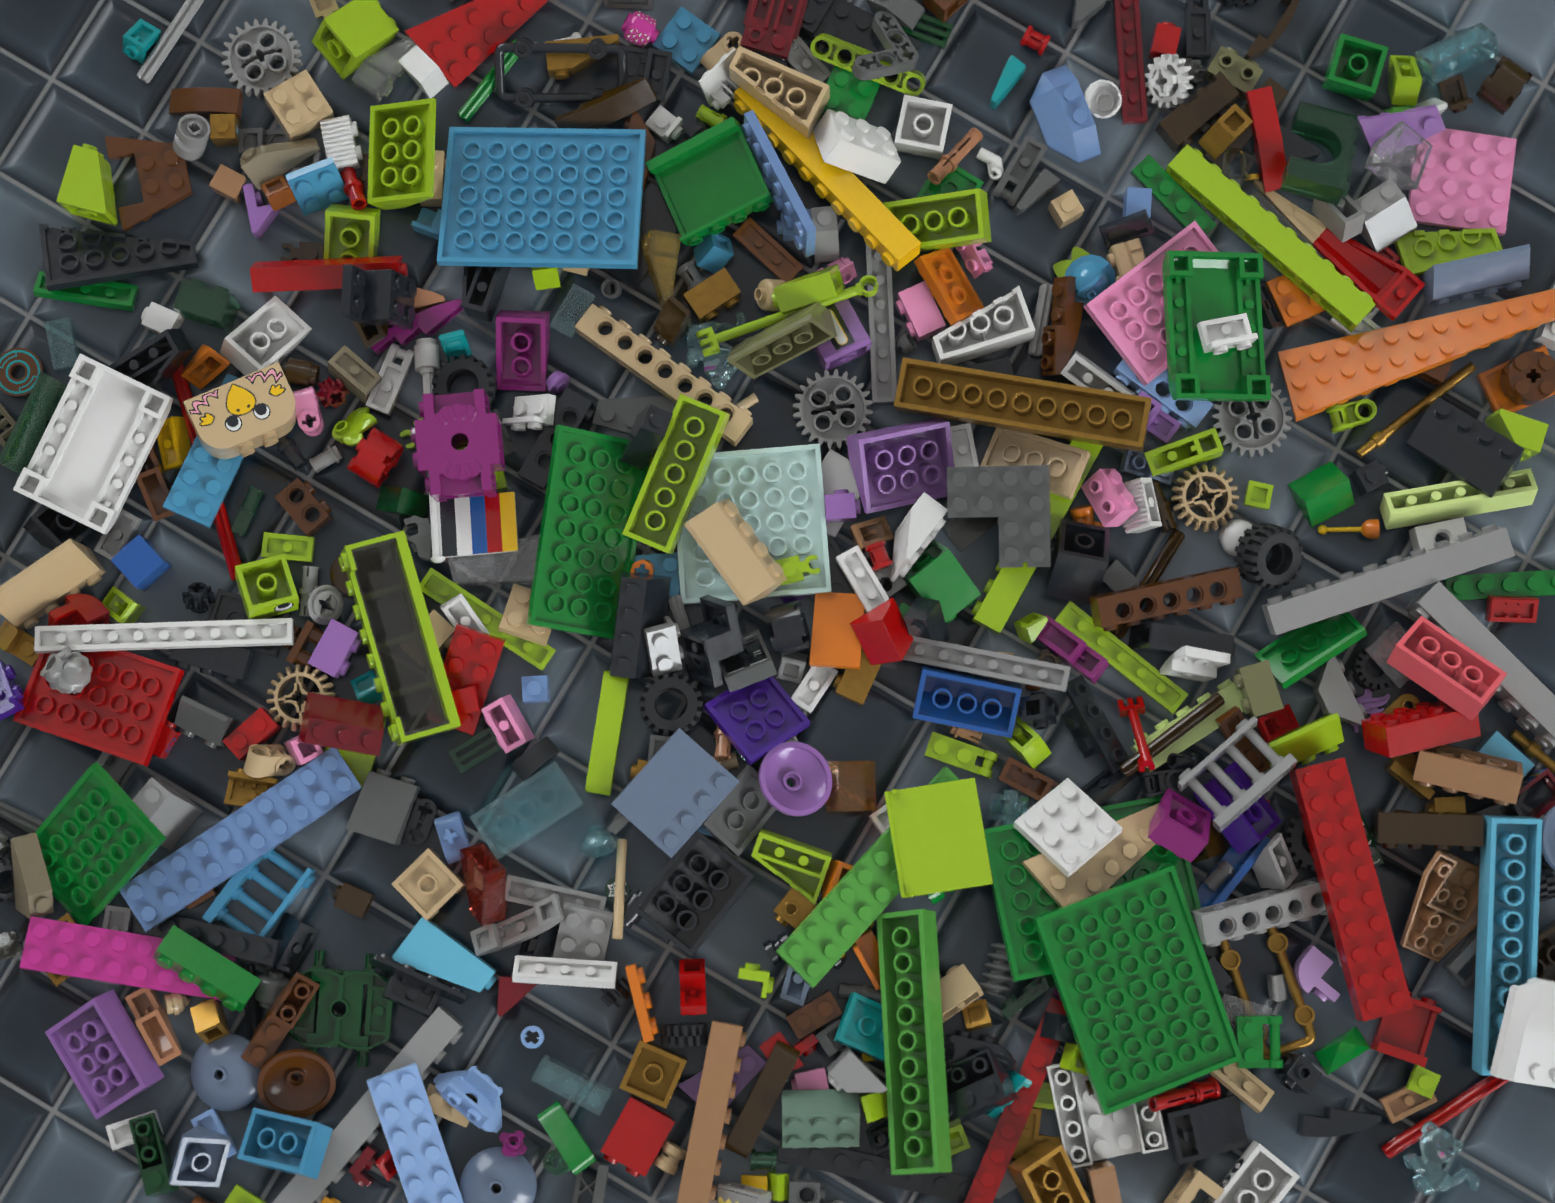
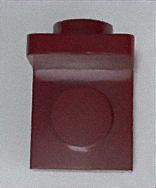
M372 1143L367 1146L349 1169V1172L352 1174V1180L360 1186L365 1184L369 1187L375 1181L374 1178L364 1171L365 1168L369 1171L378 1159L375 1155L379 1149Z

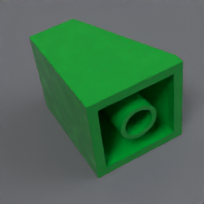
M934 539L903 578L907 587L916 598L922 597L940 601L945 623L953 621L958 612L963 608L973 605L976 598L981 595L949 548Z

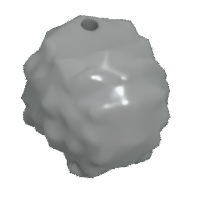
M66 646L61 652L50 654L45 667L41 671V676L49 682L52 690H58L62 694H76L81 692L90 682L92 667L89 665L87 657L82 656L78 651L71 652L70 647Z

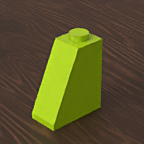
M838 264L777 285L773 289L774 293H772L775 307H779L782 313L837 296L845 288Z

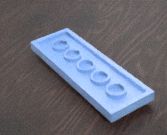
M416 1062L368 1079L367 1084L408 1203H464Z

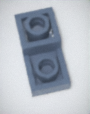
M1124 450L1119 468L1120 472L1139 478L1152 477L1153 482L1159 481L1161 484L1171 485L1174 471L1153 477L1144 456L1145 452Z

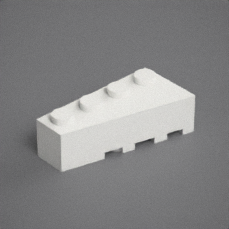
M1020 286L1014 288L1007 295L997 298L992 304L982 310L979 309L972 313L965 320L959 321L935 335L932 339V349L937 363L954 365L1032 341L1035 335V327Z

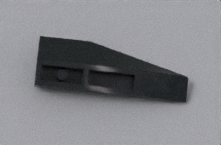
M990 1048L946 1067L949 1128L1018 1099L1008 1072ZM887 1116L880 1119L866 1131L874 1156L890 1151Z

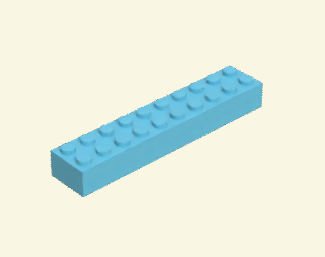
M1483 815L1484 830L1483 846H1480L1472 1070L1481 1075L1493 1076L1490 1074L1510 986L1523 985L1527 983L1528 979L1536 978L1543 819L1532 816Z

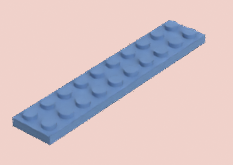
M330 748L128 882L120 890V893L145 932H149L361 791L362 786L339 750Z

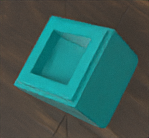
M373 670L350 681L359 702L374 704L383 699L381 692H376L373 679L377 677Z

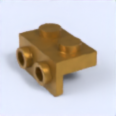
M239 768L236 769V772L228 771L229 782L224 804L241 808L280 781L276 779V776L250 777L244 773L243 769Z

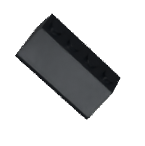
M1439 396L1425 412L1406 443V446L1490 498L1494 496L1517 467L1525 450Z
M621 571L609 665L610 676L625 678L653 676L649 664L644 629L664 624L663 617L667 615L671 577Z

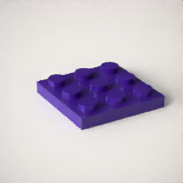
M773 676L730 692L728 689L704 706L705 711L749 766L764 757L776 746L788 741L809 727L811 723Z

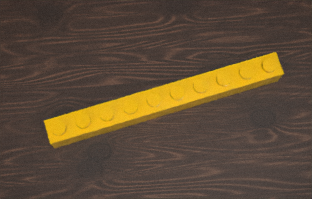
M741 87L734 91V107L737 112L743 115L749 111H754L772 147L777 148L782 153L784 160L789 165L793 164L798 169L802 179L806 182L809 181L821 198H826L831 203L834 212L842 215L854 232H859L864 237L867 246L875 249L887 266H892L898 272L920 254L921 242L852 172L823 161L813 132L808 140Z

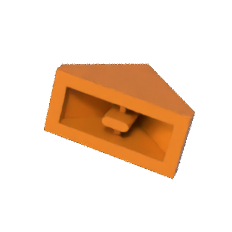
M202 344L182 371L181 376L201 390L227 368L230 361L211 347Z

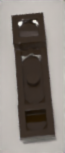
M1299 0L1280 1L1281 4L1288 7L1268 39L1260 34L1245 55V60H1256L1278 41L1292 20Z

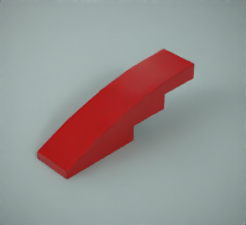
M1272 86L1247 91L1246 98L1251 115L1250 119L1253 121L1251 124L1255 141L1253 147L1264 193L1288 188L1286 159Z

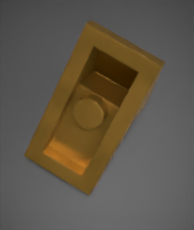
M5 619L0 626V648L34 667L40 654L34 651L35 637L15 627Z

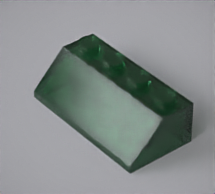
M40 372L0 455V465L18 474H21L24 467H28L67 387L66 384Z

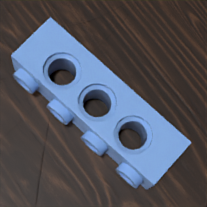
M1124 359L1113 371V374L1116 375L1115 379L1126 387L1129 385L1136 390L1135 394L1137 396L1142 390L1161 403V410L1182 424L1180 428L1185 431L1190 430L1192 432L1213 406V403L1210 401L1183 400L1187 405V410H1179L1175 404L1176 400L1172 399L1169 392L1167 369L1145 386L1136 378V375ZM1157 385L1164 386L1167 390V395H1158L1155 387Z

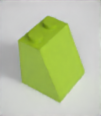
M353 0L323 19L312 43L344 80L391 43L399 29L395 21L381 8L378 0Z
M83 144L82 147L73 145L56 202L69 214L117 226L118 216L110 164L105 160L104 155L97 151L96 147L89 144Z

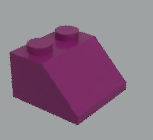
M1168 788L1150 821L1148 838L1155 844L1172 851L1177 857L1192 862L1208 844L1211 812Z

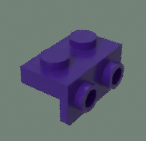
M0 660V721L25 708L22 702V698H24L23 691L14 680L17 675L10 664L6 665L2 660Z

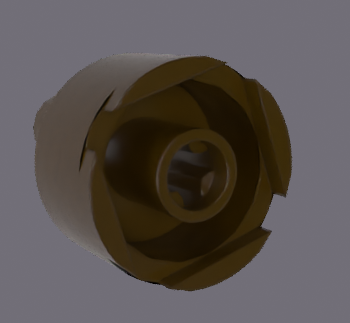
M1503 56L1495 66L1492 74H1489L1480 86L1481 88L1475 96L1501 115H1504L1521 94L1524 85L1528 84L1533 73L1511 58Z

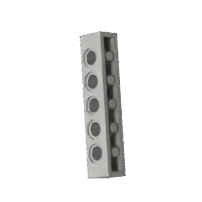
M1317 877L1291 883L1286 890L1269 889L1190 911L1201 943L1205 944L1206 947L1219 946L1221 941L1228 939L1231 941L1240 940L1249 933L1262 934L1267 932V928L1274 926L1276 928L1287 927L1292 921H1309L1313 919L1312 916L1328 915ZM1315 895V901L1311 904V899ZM1291 901H1293V906H1292V908L1289 910V909H1288L1289 903H1290ZM1270 907V913L1266 916V910ZM1247 913V919L1243 923V916ZM1224 919V926L1219 929L1220 922Z

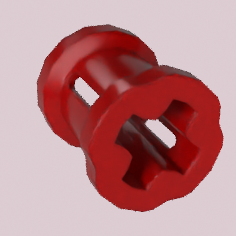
M1029 25L1019 45H1026L1037 51L1038 55L1041 56L1051 36H1044L1033 30V26Z
M886 540L873 543L864 548L866 552H869L873 563V572L893 565V561L890 560L885 548Z

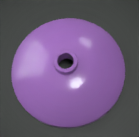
M784 742L764 756L759 768V785L766 800L776 810L790 816H806L820 809L829 798L832 789V774L827 761L816 749L801 742ZM787 780L793 783V787L787 785Z

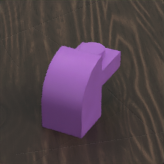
M1142 390L1138 394V396L1152 398ZM1152 398L1146 433L1167 445L1182 424L1162 411V404Z

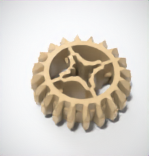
M1202 465L1201 471H1199L1197 466L1191 468L1192 474L1186 470L1183 472L1185 479L1179 477L1176 480L1177 484L1181 487L1174 486L1172 488L1174 493L1179 494L1171 497V501L1178 502V505L1172 508L1173 511L1181 510L1182 513L1177 516L1178 520L1185 516L1187 520L1184 525L1187 527L1193 522L1194 531H1197L1201 524L1203 532L1209 531V524L1215 531L1219 528L1218 523L1225 526L1227 524L1226 518L1232 519L1234 517L1230 510L1238 509V506L1232 503V501L1239 499L1238 495H1232V492L1238 488L1237 486H1229L1233 478L1229 477L1225 480L1223 476L1226 471L1224 470L1216 474V466H1212L1210 472H1208L1207 465ZM1202 479L1214 482L1219 489H1210ZM1195 481V497L1186 501L1188 486L1191 482ZM1202 495H1204V496H1212V495H1214V496H1213L1212 498H1210V500L1207 501V502H1206L1205 500H1203V501H1201V500L1196 501V500H1198ZM1223 496L1222 510L1215 516L1214 502ZM1190 508H1200L1204 515L1207 514L1208 518L1196 515Z
M296 664L295 673L291 667H286L287 676L279 672L277 676L281 681H271V684L277 687L275 691L272 689L267 690L268 694L274 695V699H268L267 704H275V707L271 708L269 713H279L274 720L280 722L284 719L282 723L283 728H288L290 724L291 731L297 732L299 725L301 728L306 701H303L304 703L301 704V702L290 699H296L297 695L300 696V692L307 696L308 690L303 678H309L316 683L320 690L316 694L336 697V693L327 692L334 685L331 682L324 684L328 676L324 674L319 677L320 669L316 668L311 673V666L309 665L305 666L302 672L301 665ZM296 680L293 692L283 696L287 685ZM283 704H294L297 713H299V719L291 717L285 711Z

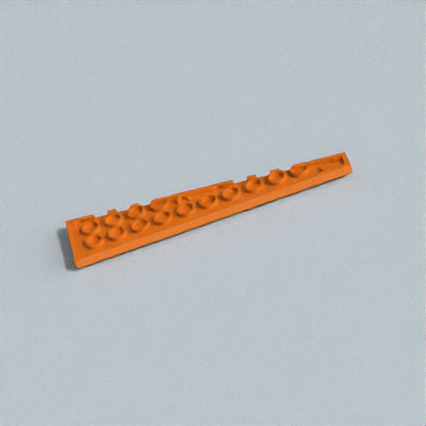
M1555 289L1278 352V360L1295 422L1323 412L1326 408L1333 405L1346 403L1348 399L1369 394L1376 388L1389 386L1401 379H1407L1463 357L1470 351L1488 347L1491 343L1498 340L1511 338L1514 334L1521 331H1529L1543 323L1554 321Z

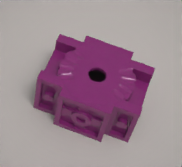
M484 388L473 389L474 392L435 396L433 393L422 394L423 401L419 402V413L423 420H414L415 428H411V440L417 448V453H413L414 468H417V471L425 478L426 492H429L430 496L437 502L476 496L497 497L495 472L505 471L502 427L498 415L490 413L489 397ZM469 441L465 449L457 450L459 443Z

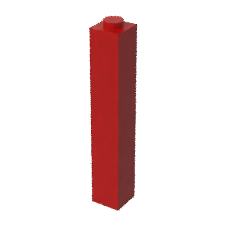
M402 256L255 262L250 267L253 293L342 289L343 265L352 264L363 270L392 269L407 277L408 268L407 264L403 263Z

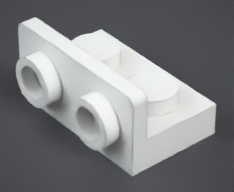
M540 394L515 397L513 418H503L502 424L511 426V430L526 431V427L532 430H542L543 426L553 425L556 396Z

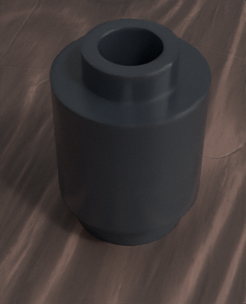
M631 890L624 899L623 924L630 929L642 919L640 915L631 909L643 894L640 890L636 893Z

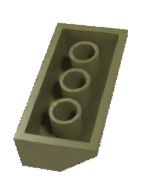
M819 302L810 304L796 314L787 316L779 323L766 327L760 333L745 338L743 342L733 347L727 357V361L755 379L836 337L837 333L831 311Z

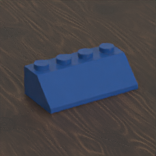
M922 664L912 718L1012 738L1022 692L1021 684Z

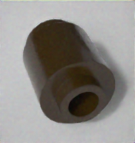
M289 358L288 362L283 363L282 371L288 383L310 386L311 384L317 385L320 366L315 365L311 361Z

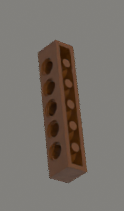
M1228 566L1090 596L1089 601L1094 626L1103 628V631L1118 629V625L1127 623V626L1139 625L1142 623L1141 619L1150 618L1151 621L1165 619V614L1174 613V616L1188 614V609L1197 607V610L1210 609L1212 604L1220 602V605L1233 604L1235 599L1243 597L1238 567ZM1215 583L1217 590L1214 595H1211L1210 587ZM1192 588L1193 597L1191 600H1188L1187 591ZM1168 593L1170 595V602L1165 606L1163 598ZM1145 598L1147 606L1141 611L1140 601ZM1121 603L1123 605V613L1118 616L1116 614V607Z

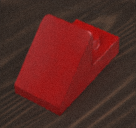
M1289 704L1284 705L1283 709L1257 718L1256 729L1266 743L1299 727Z

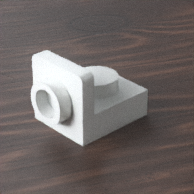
M661 105L645 123L650 131L667 144L672 139L677 140L684 130L682 128L683 119L679 116L676 118Z

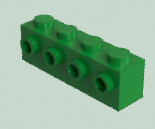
M174 925L153 956L156 963L162 968L175 971L184 982L194 983L200 987V990L209 997L215 996L223 1001L222 1004L232 1011L237 1010L240 1013L261 982V979Z

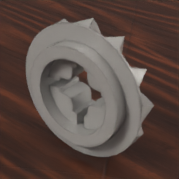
M324 584L315 587V590L308 594L309 599L305 603L308 607L307 615L313 619V622L328 625L331 619L337 620L341 615L343 597L334 586ZM319 600H326L325 603L330 609H321L322 605L319 604Z

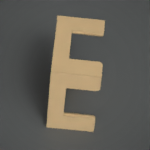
M428 848L392 883L395 889L426 921L431 920L455 893H458L467 885L439 859L440 856L432 848Z
M1190 1165L1163 1203H1191L1200 1188L1213 1198L1218 1199L1224 1189Z

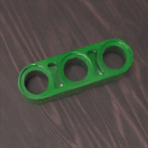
M556 1101L537 1115L542 1126L575 1176L597 1161L559 1101Z

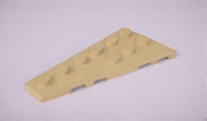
M1159 803L1116 821L1122 827V832L1068 878L1043 854L1023 861L1021 864L1050 897L1054 899L1059 907L1107 890L1155 845L1148 838L1150 821Z

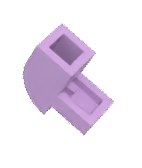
M1308 945L1294 964L1293 973L1299 989L1303 993L1308 994L1313 988L1315 990L1312 993L1321 1001L1335 1002L1341 994L1321 979L1333 964V961L1312 945Z

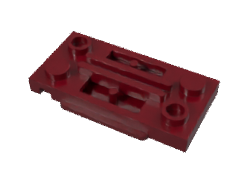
M749 0L743 21L745 29L740 46L788 60L793 40L798 38L808 0Z

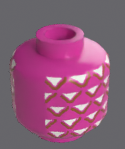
M635 11L633 14L629 13L621 28V31L624 32V39L641 48L647 46L649 42L653 44L659 33V30L655 29L656 20L640 11Z

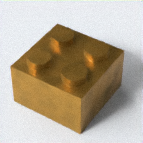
M641 1038L619 1088L663 1108H667L688 1058L652 1042L644 1043L643 1038Z

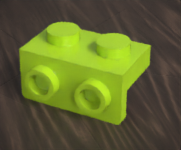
M745 962V966L739 967L738 978L763 982L761 998H766L767 993L772 994L774 977L770 976V971L760 969L761 964Z

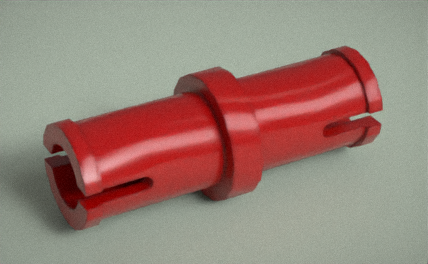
M346 167L341 171L344 192L349 197L352 208L354 210H362L367 205L363 194V184L358 180L356 170L353 167Z

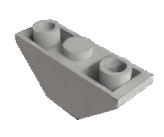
M1333 657L1322 664L1313 694L1324 715L1338 713L1341 721L1361 726V720L1367 717V713L1361 703L1358 704L1354 697L1356 691L1351 681H1347L1343 674L1345 668L1339 658Z

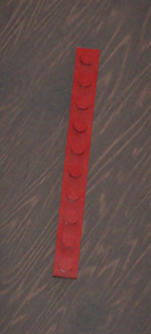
M1051 997L1045 1011L1066 1015L1062 1001ZM1044 1015L1019 1072L1020 1075L1032 1081V1084L1028 1088L1023 1086L1016 1092L1018 1099L1003 1109L964 1203H993L1007 1170V1165L1010 1163L1046 1077V1067L1051 1065L1060 1043L1058 1040L1040 1037Z

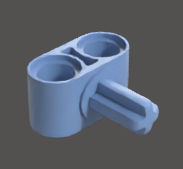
M457 811L435 818L436 830L447 863L452 864L473 857L472 848L460 812Z

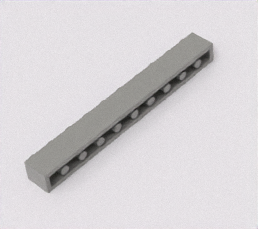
M1491 524L1482 527L1481 533L1473 535V532H1467L1458 535L1459 540L1451 543L1449 539L1434 543L1435 548L1425 550V547L1410 551L1411 556L1405 558L1399 555L1386 559L1387 564L1378 566L1377 563L1363 567V572L1354 574L1353 571L1340 574L1339 580L1330 582V579L1316 582V587L1306 590V587L1292 590V595L1285 598L1282 595L1268 598V603L1261 606L1270 634L1278 635L1513 557L1515 554L1507 528Z
M442 1005L439 1006L382 1074L416 1062L422 1081H424L430 1074L427 1070L433 1062L437 1065L447 1054L444 1051L446 1046L450 1042L454 1045L464 1034L461 1031L464 1024ZM369 1089L333 1130L318 1179L295 1175L272 1203H314L315 1201L321 1203L323 1198L328 1195L329 1191L326 1188L333 1181L337 1184L346 1173L343 1168L347 1163L351 1162L354 1164L363 1153L360 1150L365 1142L370 1144L380 1133L377 1128L381 1122Z

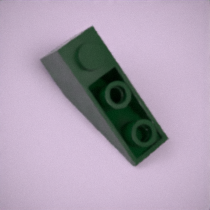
M155 1113L129 1120L146 1196L157 1197L179 1190V1185L169 1184L174 1164Z

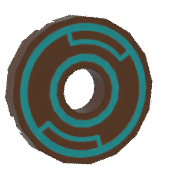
M12 348L0 355V390L9 396L21 398L28 397L37 392L43 384L45 372L40 357L24 348ZM17 367H24L25 375L21 379H15L13 376V372Z

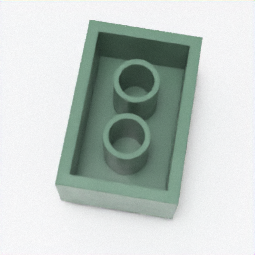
M837 1089L782 1090V1148L859 1147V1093L846 1092L844 1089L840 1091Z

